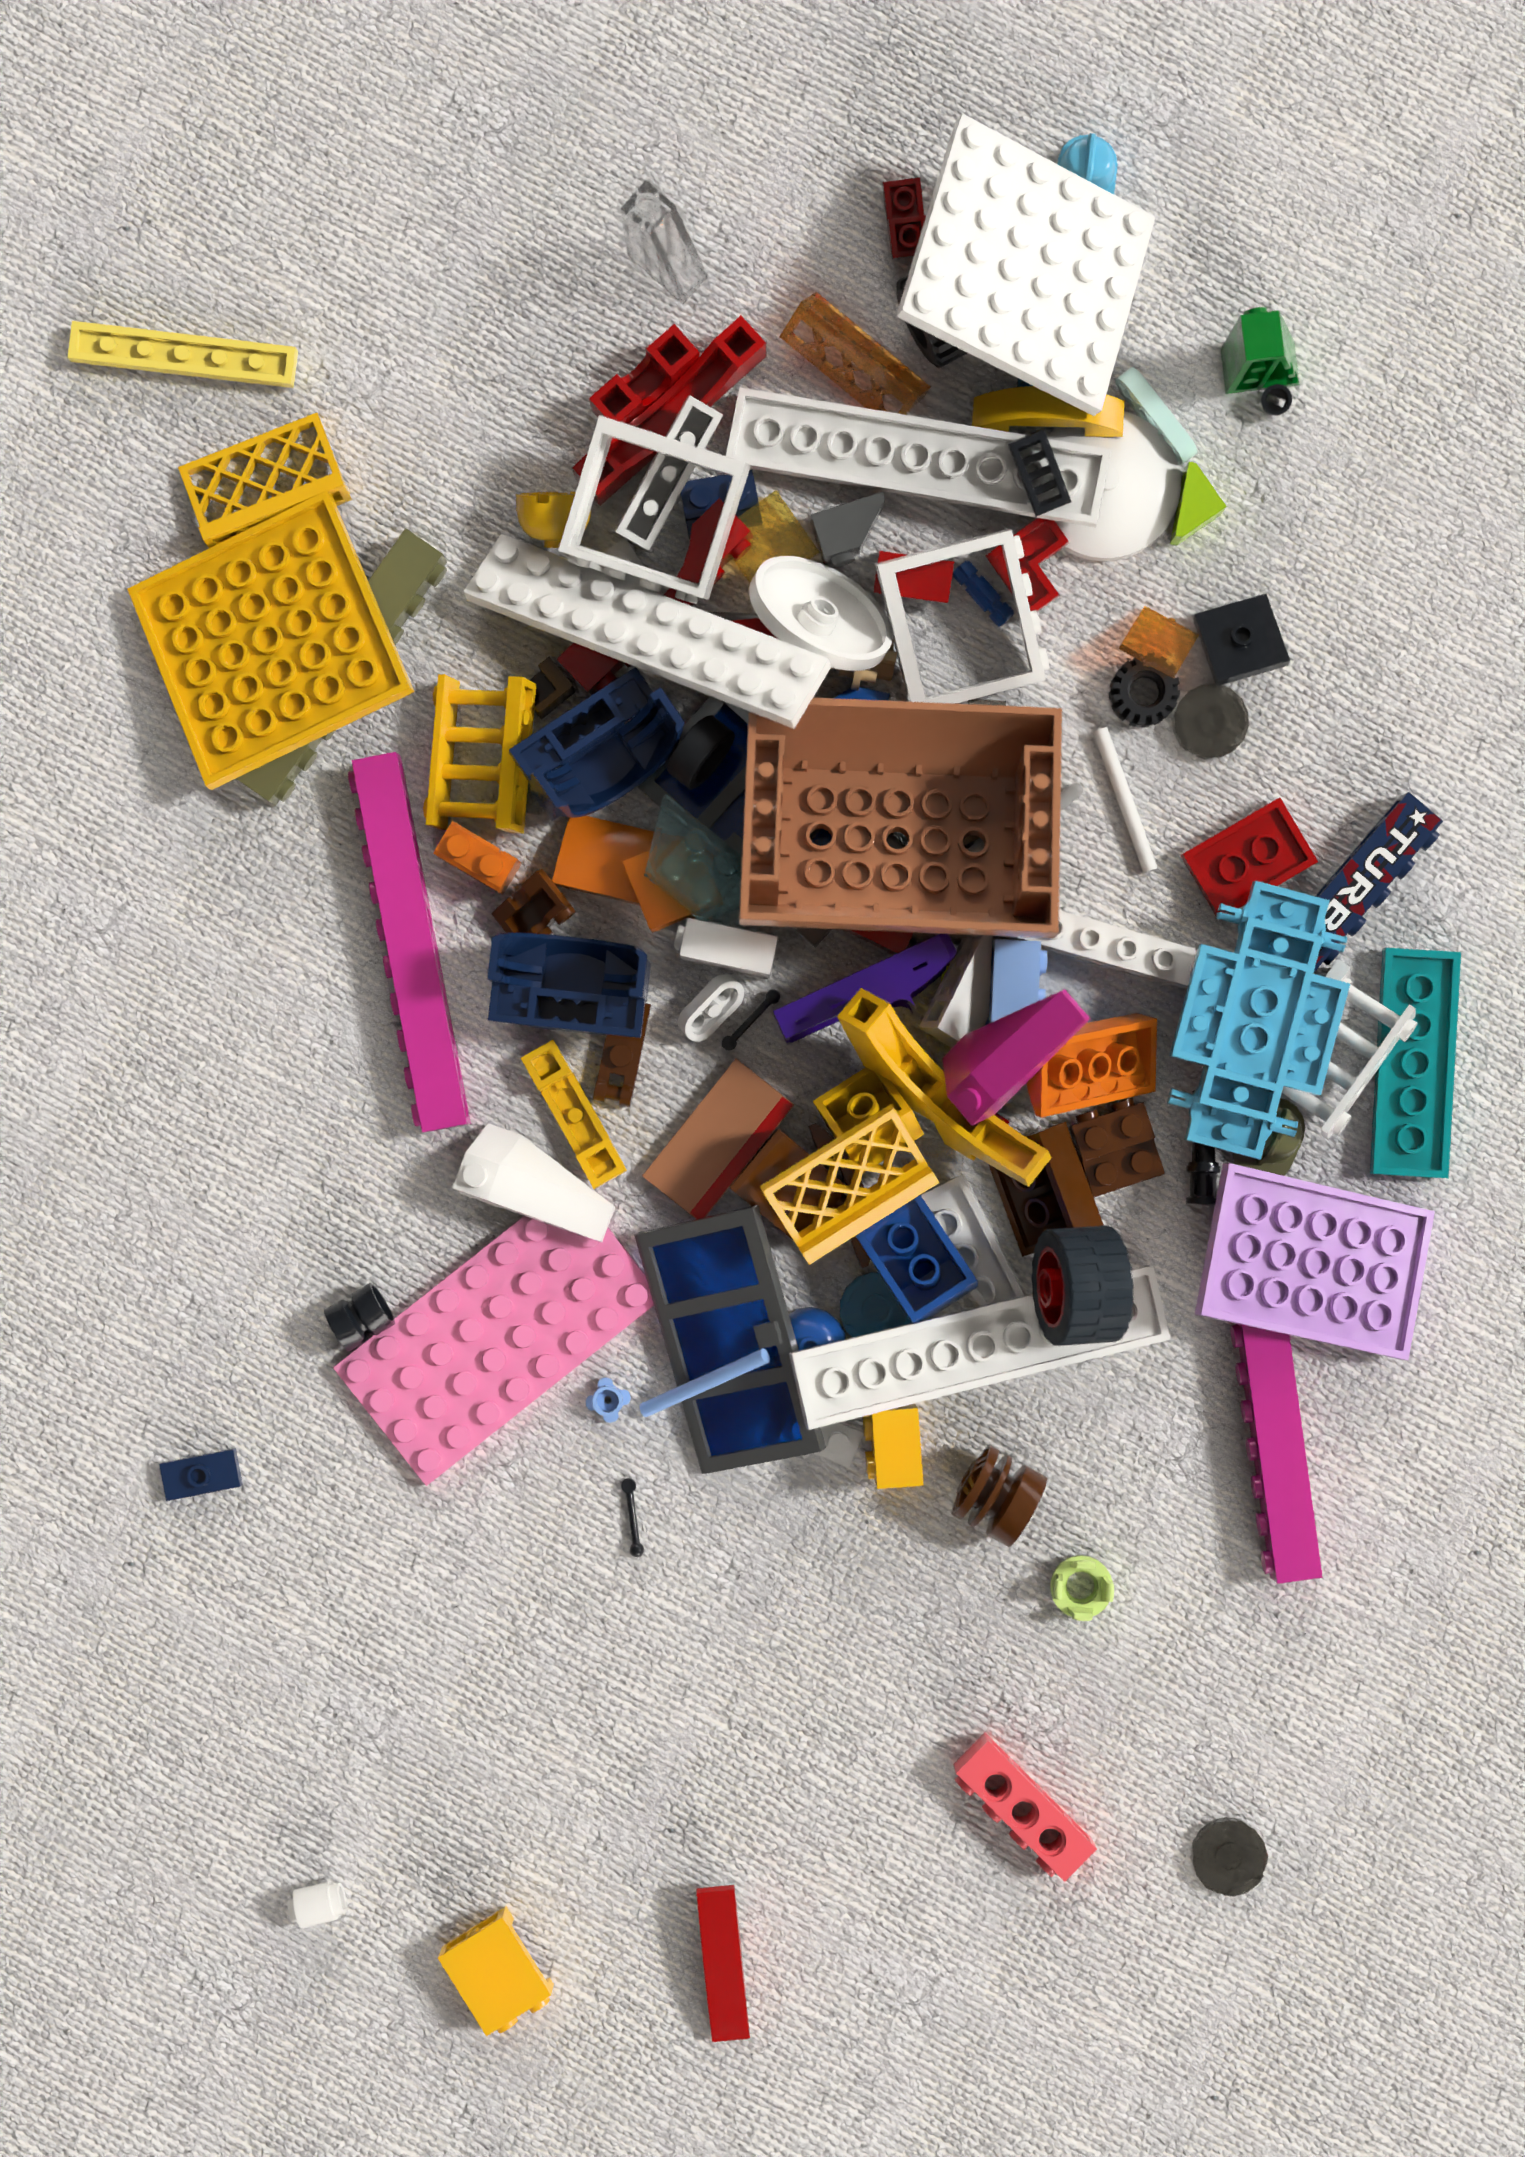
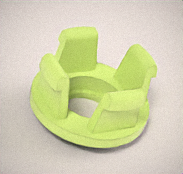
M1076 1555L1063 1560L1055 1568L1050 1580V1592L1054 1603L1063 1613L1071 1616L1074 1620L1091 1621L1093 1616L1102 1612L1109 1602H1113L1114 1584L1109 1571L1100 1561L1090 1556ZM1076 1572H1085L1094 1581L1093 1592L1084 1599L1074 1598L1067 1591V1581Z

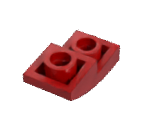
M918 177L883 182V197L892 259L914 256L926 219L921 179Z

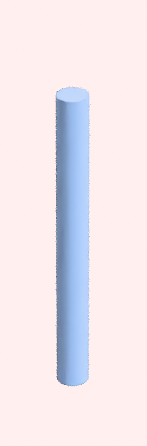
M760 1349L641 1403L639 1406L640 1412L644 1417L651 1416L769 1363L770 1356L765 1349Z

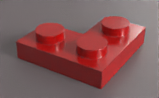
M1036 518L1013 535H1019L1022 542L1024 558L1019 559L1022 574L1028 573L1033 595L1027 596L1030 611L1036 610L1037 612L1060 597L1039 565L1069 544L1068 539L1054 520ZM999 545L985 556L1012 594L1002 546Z

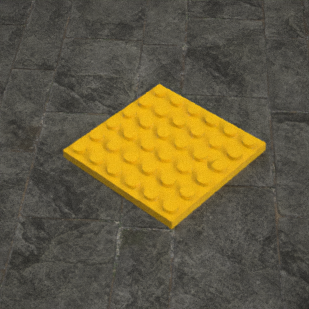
M327 490L127 589L205 786L210 790L414 693V689L332 495Z

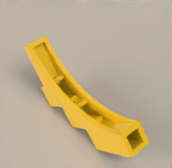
M860 988L838 1014L837 1018L862 1064L890 1080L913 1111L933 1121L946 1146L973 1161L977 1157L1028 1187L1050 1161L1051 1155L1047 1149L1025 1137L995 1115L971 1126L947 1097L944 1071L914 1040L890 1003Z

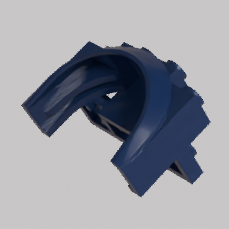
M634 667L509 749V754L530 783L531 793L551 822L559 816L577 818L589 815L612 804L635 789L657 771L677 747L685 722L660 687L653 692L639 670Z
M508 932L493 936L487 980L492 982L488 1021L577 1033L641 1038L651 963L647 959V954L640 947L623 943Z

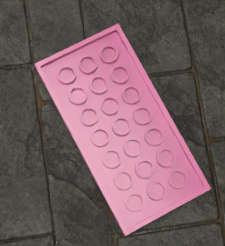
M523 1216L394 1319L395 1325L378 1335H373L368 1341L364 1342L334 1366L333 1369L427 1486L653 1307L654 1304L644 1271L609 1227L603 1242H599Z

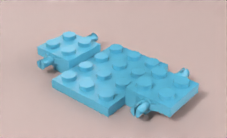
M1253 881L1248 901L1242 909L1222 903L1219 905L1218 911L1222 912L1217 913L1216 919L1238 924V939L1235 950L1230 952L1204 944L1198 946L1169 1055L1205 1065L1199 1086L1193 1094L1175 1090L1174 1088H1171L1169 1095L1183 1098V1100L1168 1097L1167 1104L1189 1109V1123L1184 1140L1261 1160L1265 1142L1272 1131L1294 1137L1296 1130L1284 1128L1282 1125L1298 1128V1121L1276 1116L1283 1086L1314 1095H1321L1350 983L1313 974L1321 946L1343 952L1346 945L1342 944L1347 943L1346 936L1325 932V916L1330 900Z

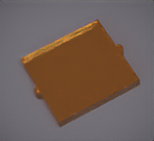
M1144 606L1119 649L1142 661L1144 666H1151L1174 679L1199 634L1176 623L1174 618H1167Z

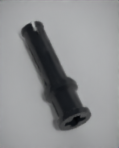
M1193 1142L1192 1162H1188V1166H1186V1172L1190 1173V1196L1186 1198V1204L1215 1205L1217 1174L1220 1173L1219 1163L1215 1162V1148Z

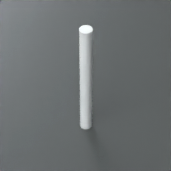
M1108 728L1096 730L1093 734L1143 874L1157 869V865Z

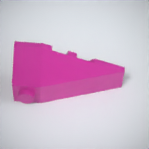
M1063 989L965 1034L942 1058L947 1097L971 1126L995 1115L1090 1018L1070 994Z

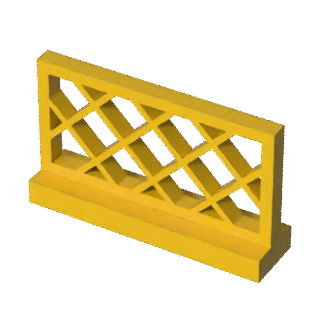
M317 412L178 467L200 526L198 527L200 534L208 548L326 490L332 495L336 506L352 500ZM315 426L318 436L311 449L295 443L300 432ZM275 442L284 446L277 462L261 457L266 445ZM321 446L325 454L319 452ZM292 449L308 455L300 472L284 466ZM238 456L249 459L242 476L226 471L231 459ZM315 459L328 463L332 474L319 479L308 476ZM257 463L273 469L265 486L249 480ZM203 470L215 473L207 490L194 486L190 475ZM280 473L297 478L292 489L284 493L273 489ZM222 477L238 483L230 500L214 494ZM246 486L262 492L257 503L248 507L238 503ZM198 495L203 496L201 502L198 498ZM211 500L227 506L222 517L207 522L204 513Z
M890 1104L761 1185L760 1188L810 1265L937 1185L939 1181L928 1166L895 1108ZM891 1119L895 1125L891 1140L874 1138L877 1127ZM901 1137L905 1143L899 1142ZM852 1143L863 1144L858 1161L841 1159L845 1147ZM871 1146L888 1148L883 1165L866 1163ZM896 1150L911 1152L915 1158L901 1168L892 1167ZM818 1164L830 1165L825 1182L809 1179L811 1169ZM838 1167L855 1169L850 1186L834 1183ZM864 1171L880 1173L876 1184L869 1188L859 1187ZM785 1185L797 1186L793 1202L779 1201L773 1193ZM806 1187L822 1190L818 1206L801 1204ZM831 1191L847 1193L844 1204L836 1209L826 1207ZM784 1210H790L788 1216L786 1215ZM798 1212L815 1214L812 1224L797 1232L794 1224Z

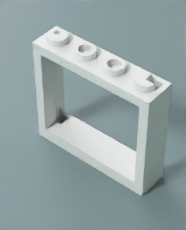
M599 415L558 551L569 554L567 560L569 563L589 568L590 562L605 566L603 574L624 581L626 574L641 578L639 586L661 592L664 585L677 590L676 598L697 604L698 597L709 600L750 465ZM612 438L732 476L699 584L580 546Z
M1005 529L875 563L888 620L892 628L893 641L908 702L957 704L1046 680L1044 670L1050 669L1049 660L1045 648L1038 647L1036 633L1041 632V625L1037 611H1030L1027 596L1033 595L1028 573L1022 574L1019 559L1024 558L1023 546L1020 536H1013L1012 530ZM1001 545L1030 670L925 698L895 573Z

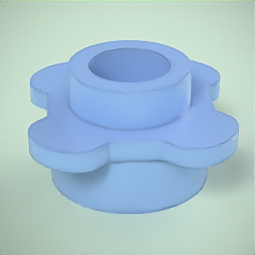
M604 1377L598 1381V1388L595 1393L586 1398V1407L602 1415L606 1422L612 1423L618 1419V1412L622 1406L630 1402L631 1396L627 1390H620L613 1385L612 1379ZM607 1396L612 1399V1402L609 1404L604 1400Z

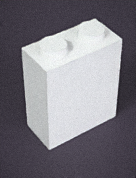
M687 918L686 926H678L674 948L680 951V957L684 961L770 979L778 937Z

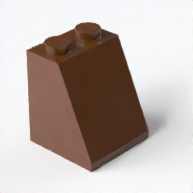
M778 1129L730 1186V1189L750 1206L758 1205L761 1215L792 1239L760 1186L803 1160L809 1154ZM818 1164L811 1169L809 1179L825 1182L828 1170L821 1164ZM835 1177L834 1183L845 1185L837 1177ZM785 1185L773 1194L779 1201L793 1202L797 1186ZM806 1187L801 1204L818 1206L822 1190ZM831 1191L826 1207L838 1208L845 1203L847 1196L844 1193ZM784 1210L787 1216L789 1215L790 1210ZM798 1212L794 1224L797 1232L811 1225L815 1214Z

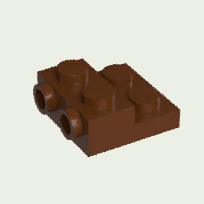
M1133 1097L1111 1104L1112 1112L1099 1116L1097 1109L1075 1116L1077 1123L1068 1126L1093 1197L1165 1174L1144 1102L1135 1104Z

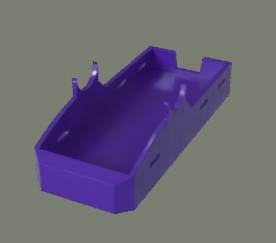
M939 934L774 1010L775 1020L786 1044L789 1045L839 1022L838 1014L860 988L890 1003L893 1009L905 1007L912 1012L908 1001L915 1006L912 999L930 986L946 970V966L950 965L957 951L949 934Z

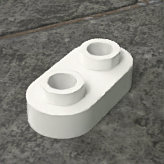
M722 974L712 979L681 1011L678 1018L680 1031L688 1039L695 1042L703 1041L710 1037L742 1003L744 998L743 986L733 976L728 974Z

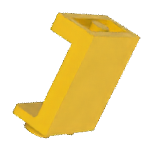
M507 1906L443 1945L438 1955V1960L486 2036L496 2030L498 2033L507 2031L517 2023V2017L527 2010L534 2013L543 2008L550 2001L549 1996H551L554 1986L550 1977L544 1978L512 1926L514 1918Z

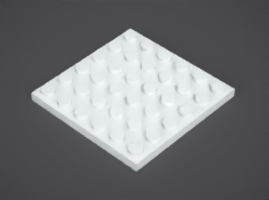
M961 114L954 123L896 317L1095 416L1103 408L1155 217L974 119Z

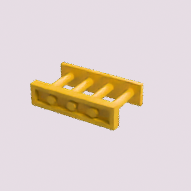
M438 674L437 685L433 689L435 717L428 797L424 800L423 814L426 819L425 825L440 830H447L449 817L494 819L496 828L508 833L524 834L528 780L510 756L509 749L532 735L536 683L524 677L508 676V686L504 691L459 689L460 681L445 674ZM458 705L504 706V725L501 728L456 727ZM455 742L501 744V762L498 766L453 764ZM452 779L497 781L499 784L498 800L494 804L450 802Z

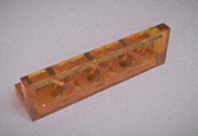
M817 292L800 302L779 336L865 408L888 412L884 408L882 395L892 394L904 404L898 414L908 415L913 406L921 401L931 388L929 384ZM801 320L812 328L814 342L805 343L793 333ZM834 346L840 351L843 366H833L826 359L824 347ZM863 370L869 375L872 389L862 390L855 384L853 371Z

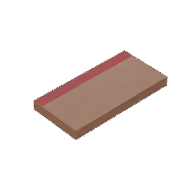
M735 1058L642 1177L695 1219L704 1218L794 1107V1104Z

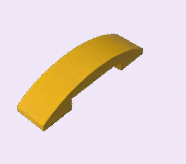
M1035 386L1008 388L974 397L972 426L1009 432L1010 426L1085 428V436L1123 437L1124 400L1106 394L1102 411L1092 416Z
M552 1039L521 1057L520 1059L553 1113L593 1189L626 1172L627 1169L555 1041Z

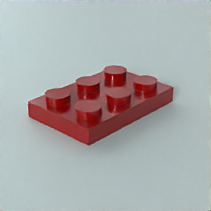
M1280 797L1180 855L1215 916L1218 912H1222L1218 911L1221 903L1235 908L1244 906L1248 901L1253 881L1278 886L1318 863Z

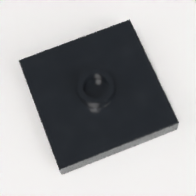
M1267 594L1194 614L1193 621L1216 686L1289 666L1290 658Z

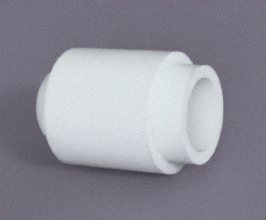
M331 1881L296 1889L293 1891L292 1899H289L287 1902L291 1922H297L301 1929L337 1920L339 1915L347 1912L346 1896L342 1884H332Z

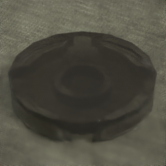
M1202 684L1188 691L1177 704L1172 718L1173 733L1179 745L1187 752L1189 751L1192 755L1204 760L1220 759L1235 751L1245 739L1249 727L1248 710L1242 698L1231 688L1222 685L1216 686V684Z
M1224 1817L1210 1821L1199 1830L1192 1842L1190 1858L1196 1876L1206 1888L1224 1896L1234 1897L1248 1893L1260 1883L1264 1876L1263 1872L1267 1865L1268 1854L1263 1839L1253 1826L1241 1819Z

